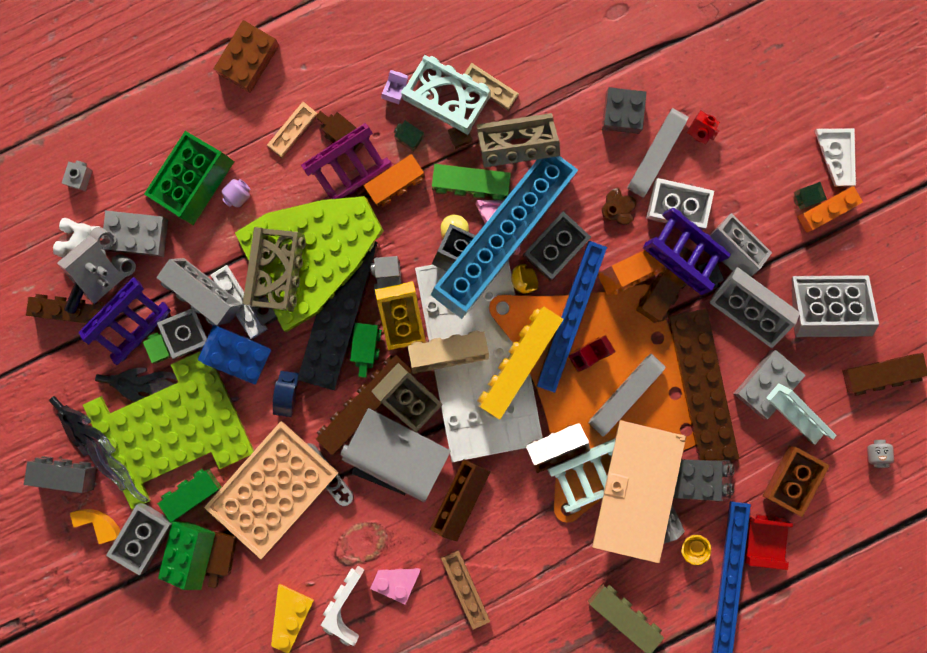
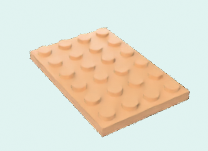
M281 421L204 508L255 555L262 559L336 477L338 472Z

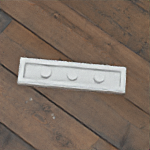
M228 265L211 274L217 285L243 304L244 290ZM243 304L236 313L238 320L250 339H254L268 330L266 326L260 324L250 306Z

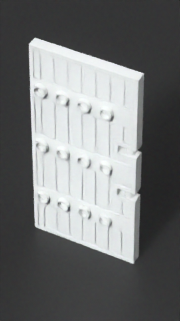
M509 260L463 319L431 296L433 288L447 271L434 265L415 268L429 342L434 338L446 339L455 334L462 336L467 335L471 331H484L489 351V359L434 370L440 402L443 404L441 409L449 450H451V462L523 449L532 441L543 439L530 374L500 420L478 407L479 402L477 400L483 391H488L490 386L487 384L491 377L498 375L500 363L503 359H508L511 354L508 351L513 342L493 319L489 311L490 302L494 297L498 295H515L514 286L511 282ZM499 302L496 306V311L501 315H505L509 311V305L506 302Z

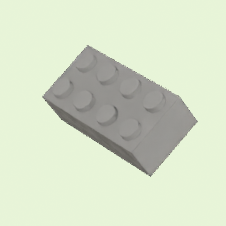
M185 258L169 259L156 277L161 281L160 284L164 288L173 290L178 299L188 302L193 311L199 314L202 313L206 317V321L214 326L230 323L243 305Z
M738 267L718 287L709 302L770 348H773L796 325L800 314L799 311Z

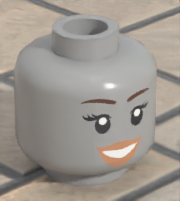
M874 440V444L867 447L868 462L874 465V468H888L890 464L894 463L893 446L887 444L886 440Z

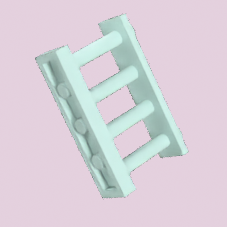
M616 438L547 469L551 477L555 476L560 482L568 504L563 506L566 513L569 511L570 513H575L581 510V506L603 497L604 489L593 493L583 470V463L587 461L593 462L601 483L605 488L607 475L600 459L606 453L612 457ZM571 468L576 470L586 497L575 500L565 477V471Z

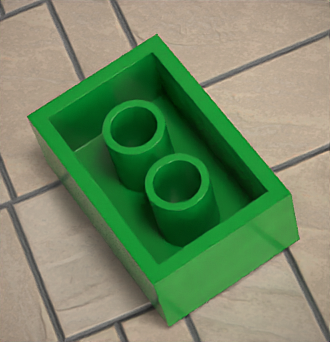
M172 521L158 579L183 590H201L215 532L190 522Z

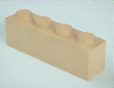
M471 331L467 335L462 336L455 334L446 339L434 338L430 342H414L408 346L413 374L489 359L484 331Z

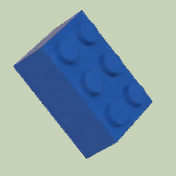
M213 325L198 360L205 365L256 385L271 349L220 326Z

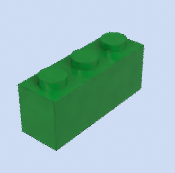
M200 469L193 474L194 479L189 482L184 480L177 485L178 490L173 493L170 490L161 496L162 501L157 504L170 523L222 488L210 469L205 471Z

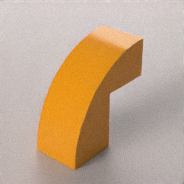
M80 509L70 512L73 527L93 523L99 544L115 540L121 531L116 522L103 512L93 509Z

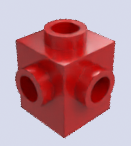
M700 110L686 133L691 135L696 141L706 145L710 139L714 140L719 132L717 127L720 122L714 116Z

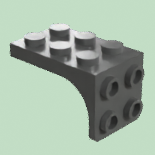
M681 459L673 498L711 501L730 499L731 495L734 494V484H732V476H734L735 472L734 464L730 460Z

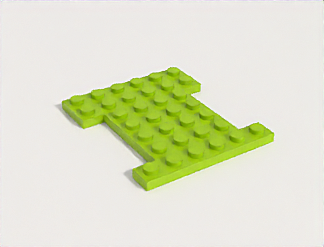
M201 351L171 364L178 383L110 413L102 396L83 404L92 426L103 433L102 438H99L100 444L131 509H134L137 504H145L150 501L143 485L144 482L210 452L219 469L246 458L254 452V448L217 369L205 365L198 360Z

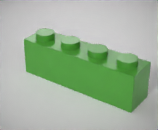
M434 164L432 189L440 194H447V191L454 192V195L457 196L473 194L475 198L491 196L493 200H504L508 196L511 173Z

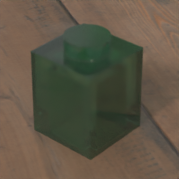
M406 120L403 124L399 123L394 130L395 140L413 152L425 137L424 132Z
M821 182L795 191L793 196L796 206H799L800 210L827 200Z

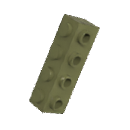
M602 583L588 600L589 605L645 653H652L664 639L661 634L662 629L655 623L650 625L646 621L647 617L640 610L635 612L631 608L633 605L626 598L621 600L616 595L618 592L611 585L606 587Z

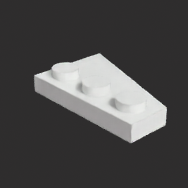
M815 129L814 131L834 187L856 186L855 129Z

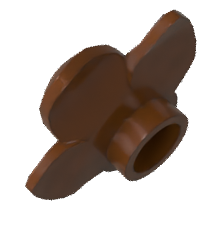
M614 188L606 195V203L602 207V215L609 221L616 220L622 225L629 224L633 221V217L629 212L635 208L636 200L631 196H622L620 189ZM609 208H612L614 213H611Z

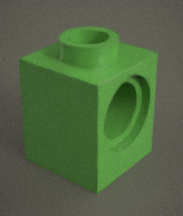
M154 333L147 337L148 340L143 342L151 363H159L171 357L162 334Z

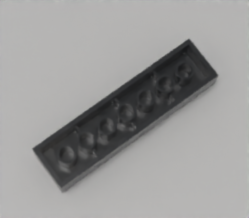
M374 242L371 251L368 250L362 259L363 263L344 285L337 289L334 293L335 296L329 299L323 305L320 313L316 315L297 380L330 390H337L353 337L354 326L357 323L372 272L371 263H374V258H376L379 248L378 242Z

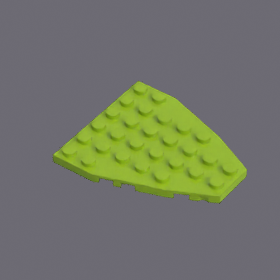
M363 196L321 200L266 213L235 232L248 260L250 258L254 227L300 232L305 235L306 245L302 251L303 265L299 271L300 285L296 291L297 304L294 307V311L273 309L283 331L288 332L320 313L323 305L335 296L334 293L337 289L344 285L363 263L362 259L368 250L371 251L374 242L381 236L384 230L367 198ZM268 236V241L276 244L279 237ZM285 239L281 243L280 249L283 245L289 244L287 250L291 251L292 240ZM266 252L265 259H269L271 254L268 255V252ZM277 255L272 263L263 268V271L270 276L272 283L278 280L286 271ZM263 277V278H262V281H261V285H262L264 282H266V286H267V281H266L265 277ZM275 291L273 292V298L277 303L284 301L285 291L280 293V297L275 294Z

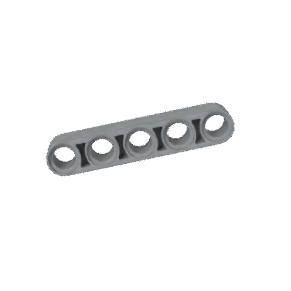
M674 108L670 110L627 187L628 190L643 198L645 197L689 118L688 116Z
M649 354L595 413L588 424L601 436H605L664 371L666 366L653 354Z

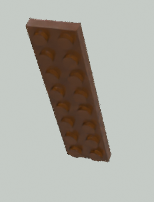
M707 308L669 316V324L699 460L732 461L739 459Z

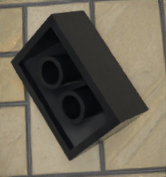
M450 224L432 265L448 271L476 235Z

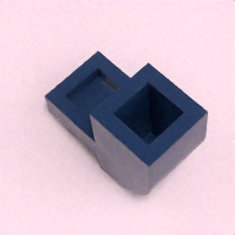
M280 371L273 394V415L292 417L296 403L299 373Z

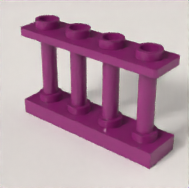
M366 123L301 164L307 176L315 175L328 196L324 200L340 199L346 195H352L358 190V187L363 184L365 185L374 179L375 176L382 174L392 166L391 161L387 157L383 160L381 159L369 140L370 135L373 133ZM359 142L363 143L376 163L368 170L365 169L353 150V146ZM343 153L348 155L360 174L351 181L337 161V157ZM327 163L331 164L344 184L336 191L333 190L321 172V167Z

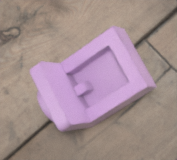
M390 70L381 98L400 104L402 99L401 91L407 85L408 76Z

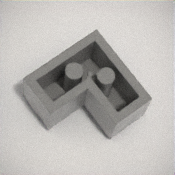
M398 256L374 258V263H371L372 275L377 278V284H374V291L375 289L402 284Z

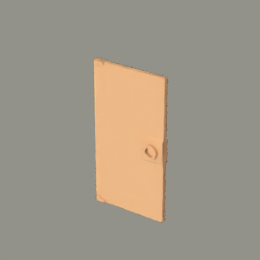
M619 421L592 545L593 548L660 563L686 436Z

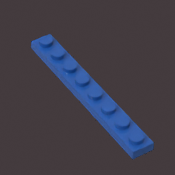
M592 241L587 243L561 318L564 320L555 332L536 385L540 388L554 393L557 389L607 250L606 246Z
M730 501L711 653H733L751 507L749 503Z

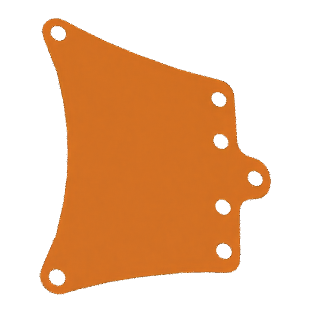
M650 285L633 286L617 295L614 292L608 295L606 292L590 294L569 355L592 340L605 335L616 352L580 372H577L568 357L555 393L536 386L553 337L551 338L530 372L544 408L550 434L560 432L569 425L579 423L589 442L590 449L616 438L619 421L605 436H601L588 422L649 354H653L666 367L620 420L682 435L680 432L682 424L689 423L691 425L673 337L665 319L664 321L654 323L636 311L639 306V299L645 296ZM498 295L490 302L489 311L493 319L514 343L516 341L519 342L521 339L519 333L523 327L529 326L531 323L529 318L534 310L544 306L561 317L569 295ZM499 302H506L509 305L507 314L501 315L496 311V306ZM654 332H661L664 336V341L660 345H656L651 341V335ZM672 387H678L682 391V395L678 400H673L669 396V390ZM693 432L691 435L686 436L683 451L696 445ZM606 453L601 456L602 459L600 460L606 475H608L612 457ZM587 461L583 463V470L593 493L604 489L593 462ZM573 468L566 470L565 477L575 500L586 497L576 470H573ZM558 478L555 479L554 513L562 522L575 521L602 499L600 498L583 505L581 510L566 516L562 514L561 506L568 501Z

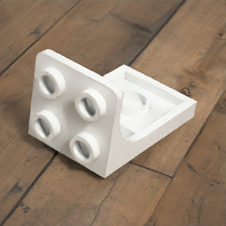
M357 566L355 570L353 568L350 570L344 580L347 584L345 586L341 584L333 597L336 601L335 603L332 601L329 603L323 613L325 619L321 624L327 634L332 636L335 634L347 646H355L359 635L344 624L341 617V608L364 571L360 566Z

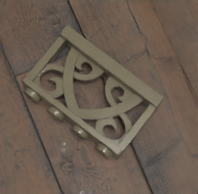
M552 113L477 124L478 141L484 167L560 156V141ZM512 139H530L523 144L512 145L507 143Z
M254 227L243 297L244 305L294 311V307L297 304L296 291L300 285L299 271L303 265L302 251L306 245L304 234ZM268 236L279 237L276 244L268 241ZM285 239L292 240L291 251L287 250L289 244L283 245L280 249V245ZM266 252H268V255L271 254L269 259H265ZM277 255L286 271L278 280L272 283L270 276L263 271V268L272 263ZM263 277H265V279H266V281H267V286H266V282H264V283L261 285V281H262V278H263ZM275 291V294L280 297V293L285 291L284 301L277 303L273 298V292ZM268 294L270 303L259 302L260 296Z

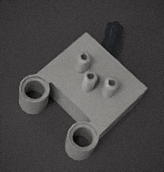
M102 227L92 229L90 235L57 262L74 283L64 308L68 313L74 314L76 312L82 295L95 304L123 278L135 272V262L125 255L118 254L110 262L101 251V249H109L114 244V236Z

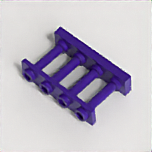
M671 208L665 211L662 216L668 221L660 236L647 241L643 249L700 295L712 291L715 284L709 280L713 269L717 262L729 259L731 254L723 246L716 243L710 235L699 229L694 222L688 220L679 210ZM675 226L682 232V235L672 250L665 244V241ZM691 239L697 246L688 262H686L679 254L687 240ZM704 250L711 256V259L701 274L695 269L694 265Z
M135 277L79 331L82 340L88 345L96 340L112 352L110 357L116 365L123 362L128 357V354L134 348H137L148 334L154 331L158 325L157 322L165 320L171 312L165 302L158 306L142 293L144 290L143 286ZM136 298L153 311L145 320L128 307ZM123 312L139 325L132 333L114 321L120 313ZM106 327H111L125 338L118 347L100 334Z

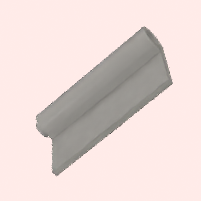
M368 408L349 446L345 445L340 455L343 456L342 461L425 502L451 450Z

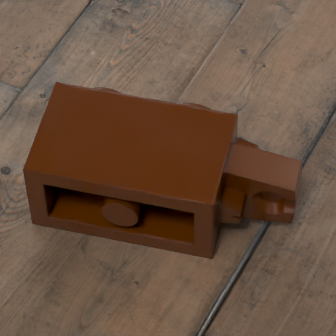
M320 111L316 116L317 120L323 124L321 129L326 134L324 137L332 144L357 128L338 112L334 116L331 114L328 117ZM359 142L353 146L356 154L362 148L363 143Z
M215 531L206 569V576H210L208 587H218L219 578L223 579L224 576H228L231 573L237 537L234 534Z

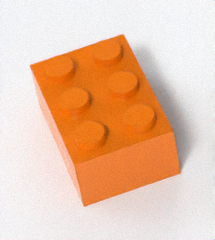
M643 250L598 273V277L607 295L612 292L617 295L665 271L662 263L646 250Z

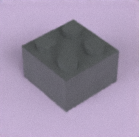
M608 87L605 96L602 130L640 134L643 130L647 92Z

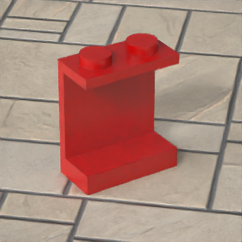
M756 514V517H750L745 563L749 566L788 570L789 562L785 560L788 527H793V523L787 521L785 517L775 516V520L768 519L767 515Z

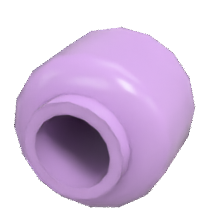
M233 179L222 189L224 196L222 200L229 207L232 205L234 207H241L250 198L249 191L251 189L243 180Z

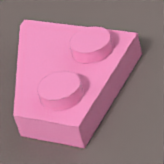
M421 569L378 570L370 589L406 604Z

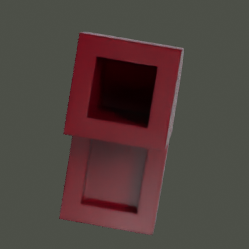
M605 335L585 344L568 355L577 372H580L616 351Z

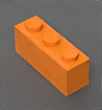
M410 154L366 183L364 187L376 206L381 205L384 207L392 201L391 198L395 195L399 197L407 192L406 188L410 185L416 186L421 183L425 174L413 155Z
M852 186L797 217L806 233L858 206L863 201L855 187Z

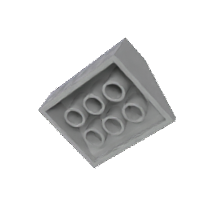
M869 275L792 277L793 308L800 312L794 326L796 337H857L874 335L879 326Z

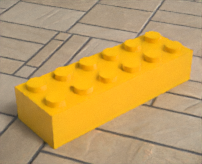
M544 306L533 311L529 318L531 323L529 326H524L519 333L521 339L519 342L516 341L512 344L508 351L511 353L508 359L502 360L498 367L500 372L498 375L491 377L487 384L490 386L488 391H483L477 400L479 402L478 407L499 420L564 320Z

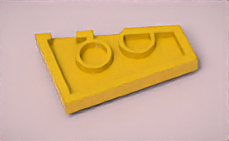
M281 584L278 585L271 646L282 652L290 653L314 600Z

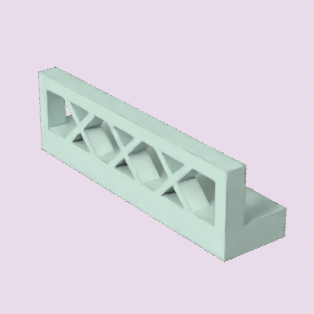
M778 383L766 399L812 444L816 445L823 435L831 439L837 436L793 390Z

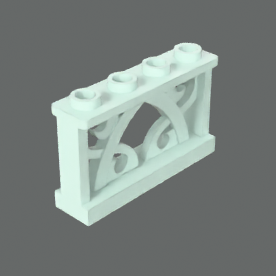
M424 55L408 84L401 91V95L404 101L468 135L485 104L490 99L491 91L487 85L474 82L467 74L461 75L452 66H445L437 58ZM427 69H432L436 71V75L431 76L428 74L430 81L427 82L423 77V73ZM420 79L423 86L414 92L413 89ZM443 85H454L459 101L452 100L444 103L442 106L438 105L439 97L434 88ZM428 91H431L434 94V98L432 100L427 99V96L431 95ZM471 92H475L480 96V100L475 104L466 103V101L475 99V97L469 96ZM451 105L459 106V108L454 106V112H451L449 110V107ZM466 108L474 109L469 119H464Z

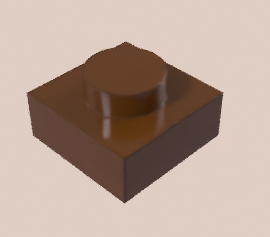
M454 127L448 129V134L455 149L473 142L470 133L467 135Z

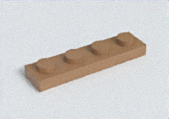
M457 550L441 557L472 629L474 630L489 623V616L460 551Z

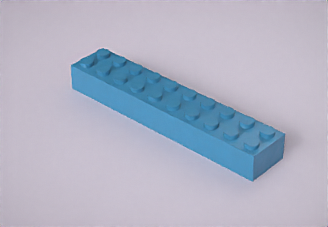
M560 156L537 159L435 285L431 296L463 319L572 181L578 169Z

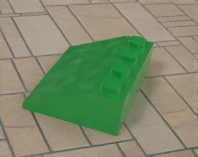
M185 131L144 195L186 222L194 225L235 161Z

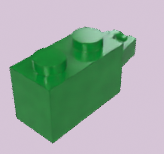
M355 323L350 361L355 362V367H359L358 377L367 378L368 368L373 369L375 360H379L380 349H377V341H381L382 330H379L378 325Z

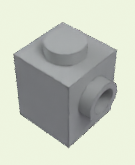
M76 160L75 163L68 161L62 184L86 192L93 170L89 169L84 162Z

